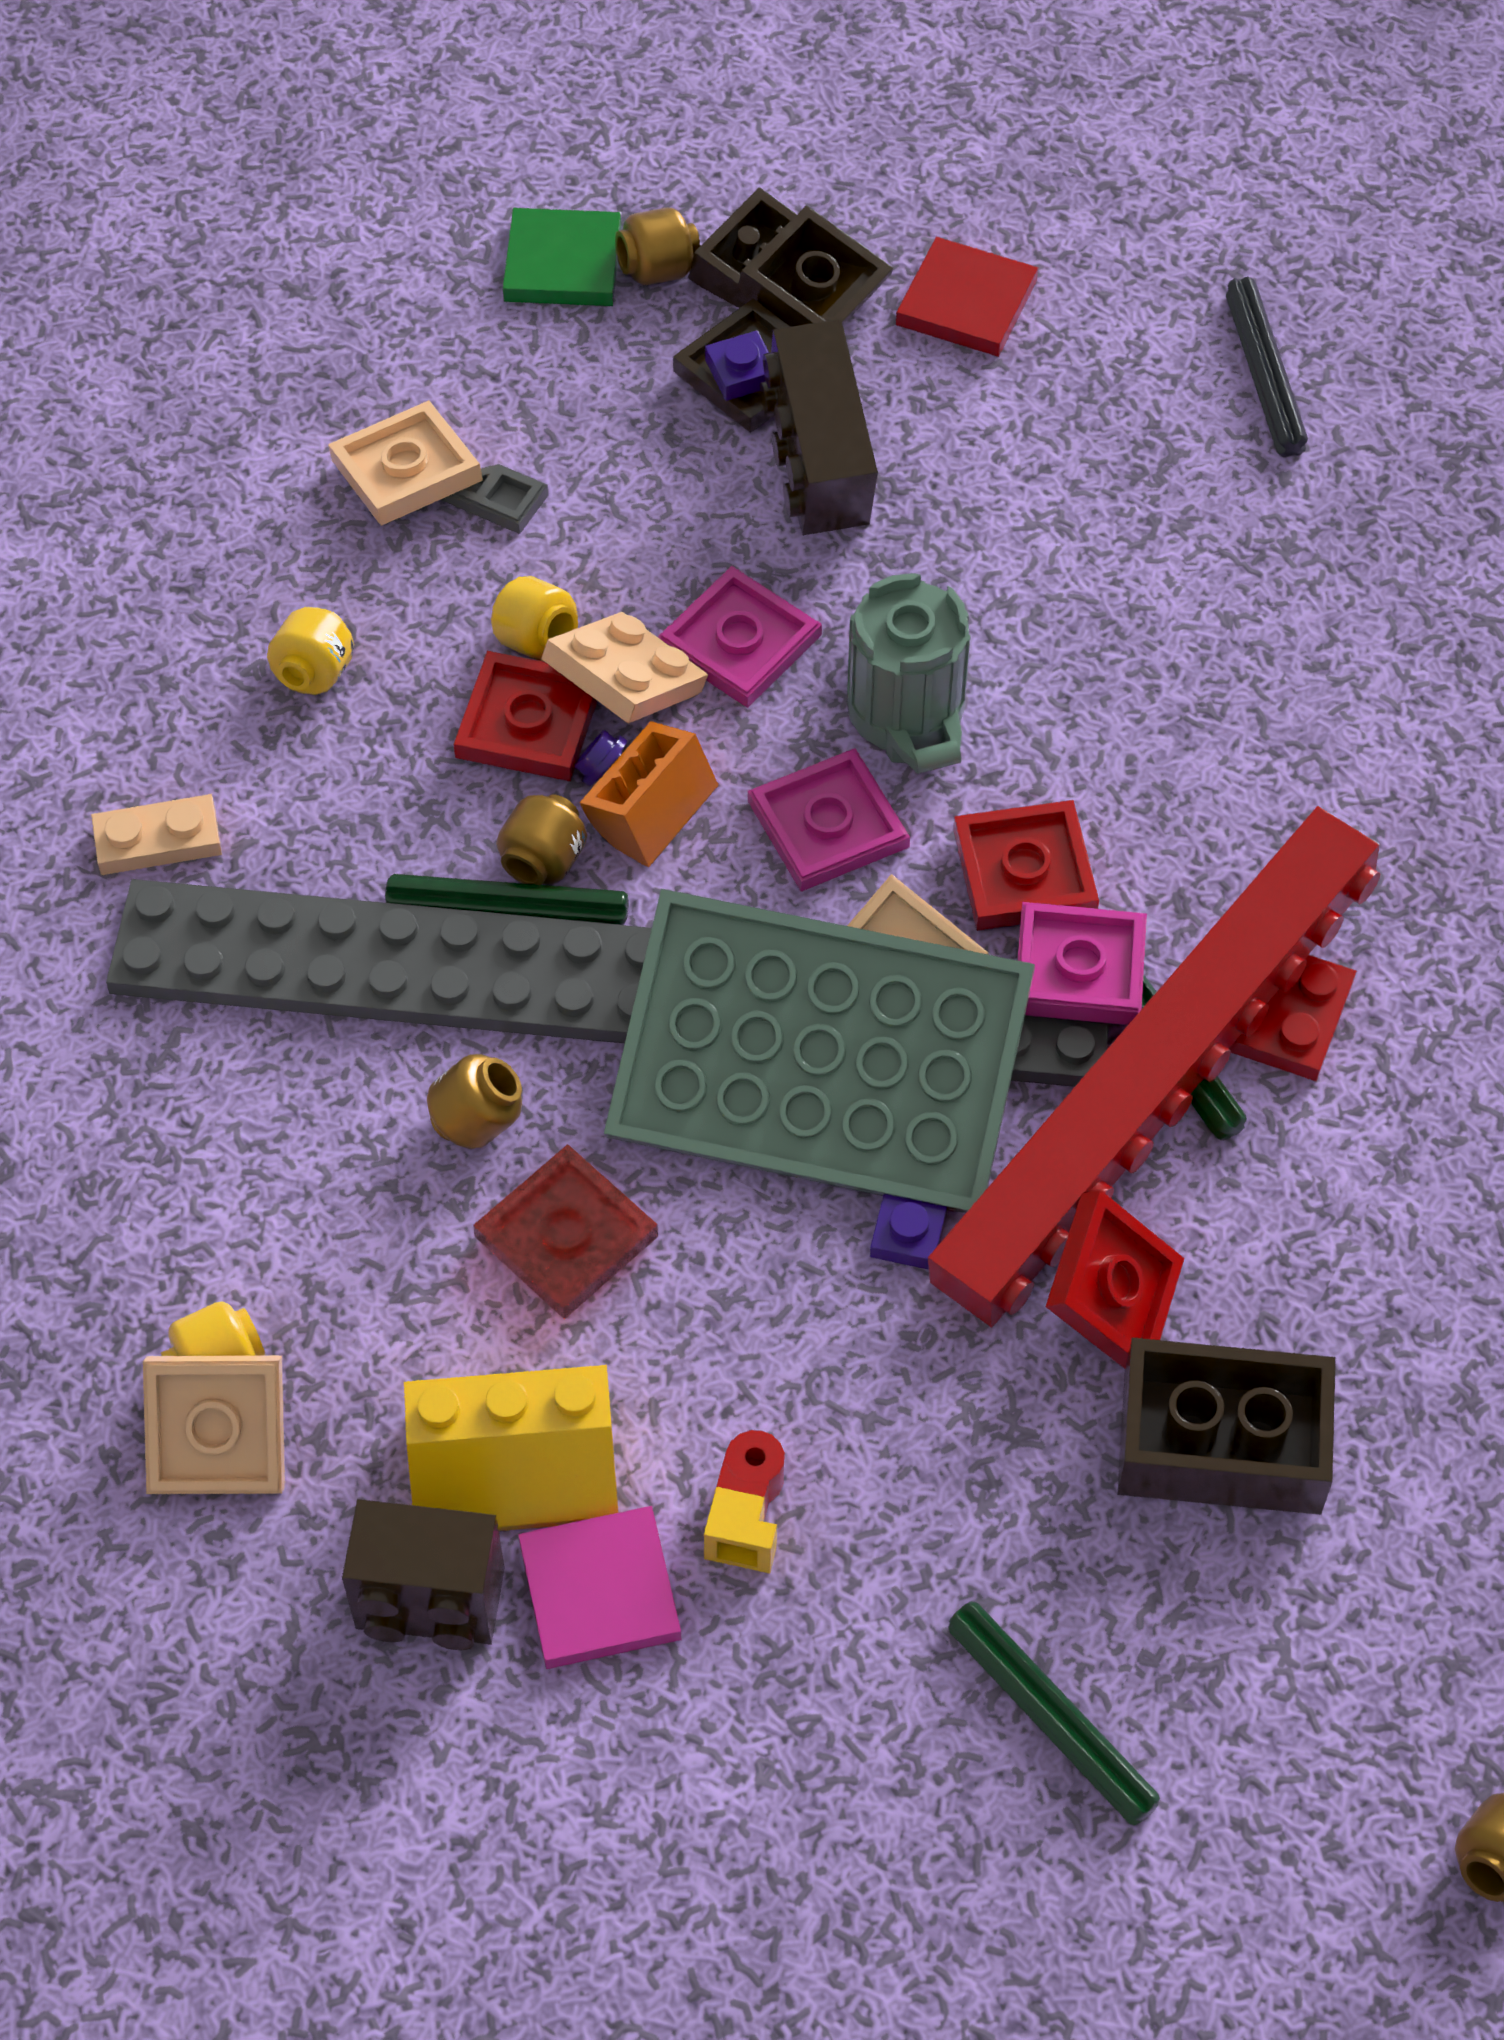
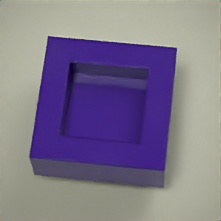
M758 330L705 346V361L725 401L760 391V383L766 382L763 369V354L769 353Z
M883 1194L870 1246V1257L929 1270L928 1256L940 1244L947 1216V1207Z

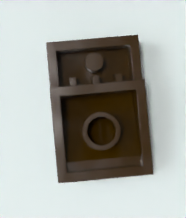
M759 187L694 252L688 279L738 308L754 298L790 327L841 319L844 325L892 274L893 267L806 205L796 214Z

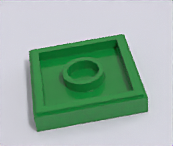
M513 208L503 282L504 302L613 306L618 263L615 236L616 232L621 230V212Z

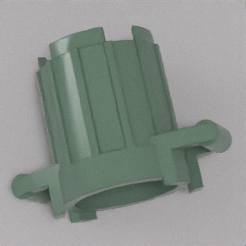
M911 573L892 575L874 583L869 588V594L866 593L862 597V601L855 610L854 615L851 614L847 707L849 720L863 738L877 747L886 750V754L891 762L906 763L916 774L961 763L962 730L960 722L965 710L971 635H969V615L967 610H965L964 603L954 589L947 585V590L944 591L936 586L925 583V581H921L920 574Z

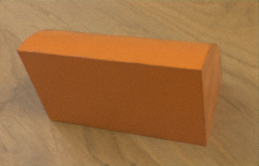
M650 721L579 803L590 823L610 845L642 865L650 867L719 784L695 733Z

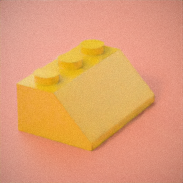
M607 1365L404 1382L406 1446L412 1505L493 1514L497 1517L499 1531L554 1527L619 1513Z

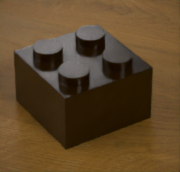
M357 1499L342 1574L355 1629L364 1630V1634L368 1637L383 1642H400L405 1639V1635L429 1637L438 1646L451 1650H468L473 1648L474 1643L492 1645L505 1569L496 1515Z

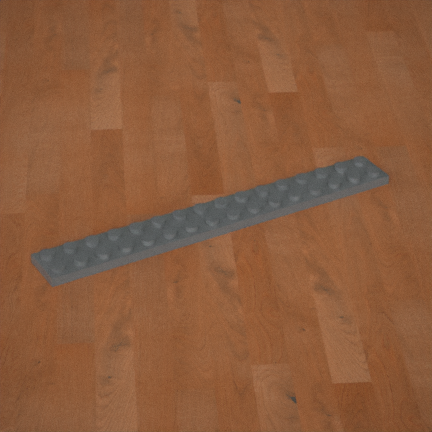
M131 879L106 984L109 994L625 1044L652 928ZM1025 1015L1011 1081L1075 1087L1107 1050L1109 1023Z

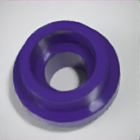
M606 730L599 733L574 765L584 775L582 782L590 787L600 779L623 753L622 750L627 740L621 735L614 738Z

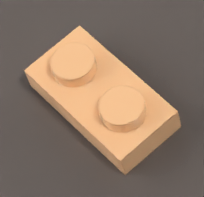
M212 794L91 814L97 862L101 875L222 855Z

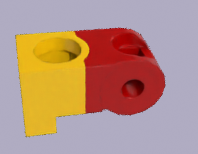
M749 1430L740 1433L731 1440L722 1463L704 1531V1559L771 1573L777 1549V1524L764 1522L768 1504L779 1496L784 1486L785 1455L781 1443L772 1434L762 1430Z

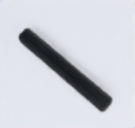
M1248 276L1241 280L1234 278L1227 285L1226 298L1276 451L1282 457L1299 456L1306 450L1305 444L1308 441V437L1257 284L1254 279Z

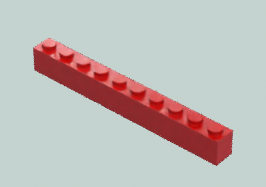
M1317 806L928 1256L930 1283L991 1328L1005 1312L1010 1315L1017 1313L1033 1291L1034 1283L1032 1280L1046 1264L1050 1267H1055L1060 1262L1081 1194L1102 1190L1112 1198L1114 1194L1112 1186L1126 1170L1132 1174L1143 1165L1153 1148L1154 1142L1152 1139L1165 1124L1173 1127L1181 1120L1192 1102L1193 1096L1191 1093L1203 1079L1211 1082L1220 1074L1229 1060L1231 1054L1229 1048L1241 1034L1249 1037L1258 1029L1267 1015L1269 1009L1267 1003L1279 989L1287 992L1296 984L1306 967L1307 961L1305 958L1315 946L1318 945L1321 948H1325L1334 939L1344 920L1343 913L1354 901L1360 905L1372 894L1381 875L1380 872L1376 871L1380 844Z

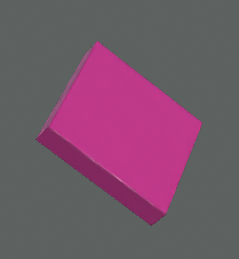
M731 566L676 618L658 638L667 645L683 651L688 656L689 661L708 674L706 681L748 708L822 635V624Z
M856 748L748 791L749 805L801 892L910 847L909 834Z
M1022 902L1017 960L1035 964L1025 1015L1129 1025L1142 1008L1147 913Z
M652 1506L518 1534L546 1669L682 1640L680 1624Z

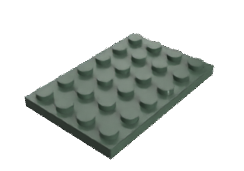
M661 889L604 1135L615 1140L883 1196V1194L945 1206L947 1210L966 1213L989 1185L1035 964Z

